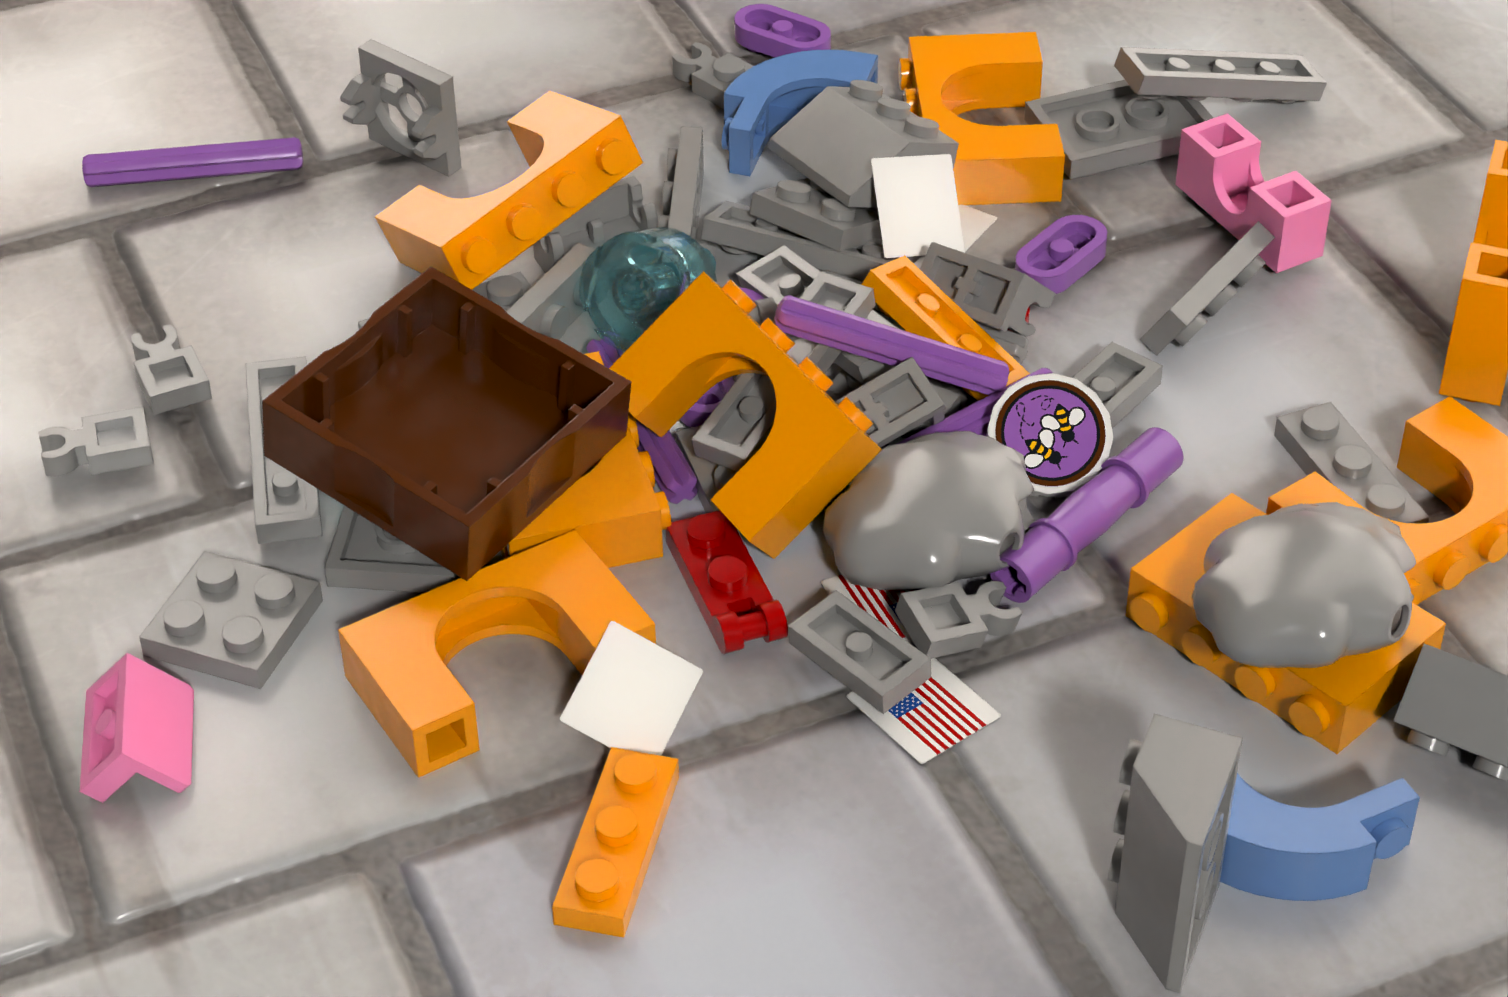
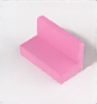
M126 653L86 690L79 792L103 803L135 773H139L177 793H182L191 785L193 688L189 684L129 653Z

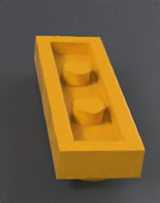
M905 255L871 269L861 284L873 288L875 302L880 311L894 319L905 331L1004 361L1009 366L1006 386L1030 374ZM963 388L968 395L978 401L989 396Z
M611 747L552 905L554 925L625 937L679 780V759Z

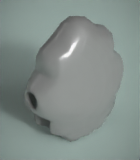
M971 431L935 432L916 437L906 443L889 445L883 448L826 509L823 532L828 544L834 551L835 563L840 573L851 584L877 590L915 591L930 587H942L957 580L984 576L1009 566L1007 562L1000 560L999 555L1011 545L1012 550H1019L1022 547L1024 535L1029 531L1028 527L1034 522L1032 514L1027 509L1026 497L1033 493L1034 488L1026 474L1024 455L1014 448L1005 446L992 437L978 435Z
M1338 502L1292 505L1280 508L1270 515L1256 516L1232 526L1211 542L1204 558L1205 574L1194 586L1192 594L1193 606L1197 620L1212 633L1218 649L1236 662L1259 668H1318L1328 666L1341 657L1369 653L1390 646L1399 641L1405 634L1410 624L1414 596L1411 593L1410 585L1404 573L1415 566L1416 559L1402 537L1400 527L1386 518L1375 516L1363 508L1345 506Z

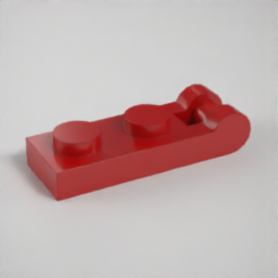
M718 510L671 522V526L666 529V543L721 653L727 654L742 650L744 642L762 637L767 643L787 638L788 624L784 609L779 600L773 599L736 527Z

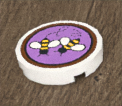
M1055 373L1028 376L1007 388L992 409L987 429L988 437H992L1003 445L1014 448L1024 455L1026 474L1034 488L1030 496L1039 497V495L1045 497L1055 496V498L1070 496L1099 474L1102 468L1101 465L1109 457L1113 440L1109 412L1097 393L1075 378Z

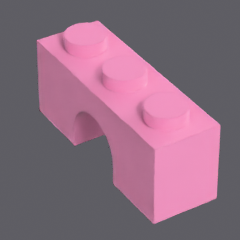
M1228 113L1182 129L1175 185L1238 240L1259 221L1275 238L1258 255L1275 273L1323 256L1332 201L1297 171L1265 182L1259 165L1261 141Z

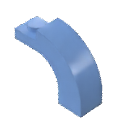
M847 50L801 51L766 60L743 72L724 92L722 148L729 150V173L751 176L770 137L827 86L850 87V82L853 80H865L878 84V55Z
M1237 773L1220 882L1255 895L1292 901L1334 899L1366 890L1373 859L1390 858L1410 844L1420 796L1404 778H1401L1335 805L1317 808L1296 807L1274 801L1260 794L1249 786Z

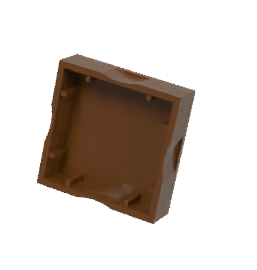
M429 267L375 310L364 326L353 336L341 344L324 351L262 401L264 456L468 581L626 436L632 382L564 342L524 326L510 316L501 306L437 269Z

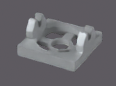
M372 39L359 46L358 53L361 73L351 79L340 96L342 102L351 106L343 114V119L352 124L367 125L369 139L448 177L461 169L453 76ZM391 73L401 76L403 86L398 89L386 83L385 74ZM407 93L414 96L420 103L423 111L420 116L411 109L407 101ZM388 103L398 108L402 117L407 121L408 131L397 127L392 122Z

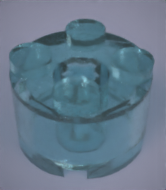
M653 227L625 232L609 239L602 246H598L587 258L580 276V301L584 312H589L592 321L597 327L594 330L607 344L626 351L703 271L717 282L715 274L716 261L708 249L702 247L688 234L677 229Z

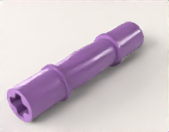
M1152 427L1147 429L1117 456L1108 458L1101 465L1102 468L1099 474L1073 492L1048 518L1035 520L1028 527L1029 531L1025 533L1024 543L1019 550H1012L1011 545L999 555L1000 560L1007 562L1009 566L1000 571L990 573L992 581L1003 582L1006 586L1004 596L1018 603L1028 601L1057 574L1073 566L1077 560L1078 553L1102 536L1129 508H1137L1145 503L1149 494L1179 469L1183 463V451L1175 437L1161 428Z

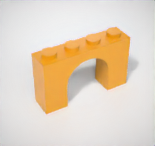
M1036 32L909 37L908 58H899L900 91L904 90L903 101L911 105L910 111L919 117L937 122L941 132L959 143L953 168L958 205L1061 202L1065 154L1058 124L992 126L970 122L957 116L961 113L977 109L1025 107V102L1040 99L1043 60Z
M549 90L507 121L530 167L522 175L494 191L470 198H450L422 185H418L377 214L375 218L400 263L421 273L429 267H433L473 290L643 163L621 115Z
M1495 140L1474 241L1470 243L1462 276L1439 394L1460 398L1468 402H1481L1500 406L1508 373V142Z
M703 271L609 369L632 382L629 403L630 414L661 438L711 387L720 381L745 373H756L770 377L776 395V413L771 431L761 448L710 500L750 543L775 559L882 449L866 433L874 423L848 397H845L837 404L826 393L834 384L833 381L808 357L798 364L787 353L795 343L770 318H767L759 325L749 315L757 305L731 279L721 287Z
M599 351L584 354L604 365ZM630 412L628 413L626 436L605 454L590 472L580 477L501 550L503 559L573 530L579 533L608 568L663 557L662 530H666L667 527L671 526L669 504L664 491L654 493L655 476L652 461L648 451L638 452V429L636 420Z
M1449 396L1406 420L1397 468L1442 500L1456 515L1442 521L1422 524L1403 523L1388 519L1400 527L1401 535L1416 559L1415 566L1405 572L1404 575L1414 596L1412 603L1417 606L1442 589L1450 590L1454 588L1467 574L1488 562L1495 563L1501 560L1508 553V436ZM1315 471L1268 497L1266 514L1270 515L1280 508L1292 505L1338 502L1345 506L1365 508Z
M1231 493L1130 569L1125 616L1136 622L1143 630L1154 634L1186 655L1193 663L1206 668L1241 691L1248 699L1258 702L1293 725L1303 735L1313 738L1332 752L1338 754L1402 700L1423 644L1441 649L1446 623L1412 603L1410 624L1399 641L1369 653L1341 657L1332 665L1318 668H1259L1232 660L1218 649L1212 633L1197 620L1192 600L1195 583L1205 574L1204 558L1211 542L1232 526L1256 516L1268 515Z
M576 530L484 567L468 581L462 578L456 579L338 629L345 677L418 778L480 750L475 703L447 667L450 660L468 645L497 635L520 634L543 639L560 649L580 674L583 675L611 621L619 623L656 644L655 622Z

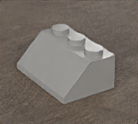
M853 80L850 82V87L827 86L770 137L768 149L846 207L877 208L871 165L872 158L950 154L954 168L959 143L941 132L937 122L919 117L911 112L910 104L892 99L882 93L883 87L881 85L865 80Z
M1424 643L1393 721L1411 728L1406 741L1443 756H1447L1451 745L1474 753L1477 757L1473 768L1508 782V675Z
M1154 714L1143 742L1131 739L1123 758L1119 782L1129 785L1130 791L1125 790L1123 792L1117 809L1113 831L1125 836L1124 839L1119 838L1110 862L1108 880L1119 883L1115 914L1165 989L1181 993L1220 884L1243 738Z

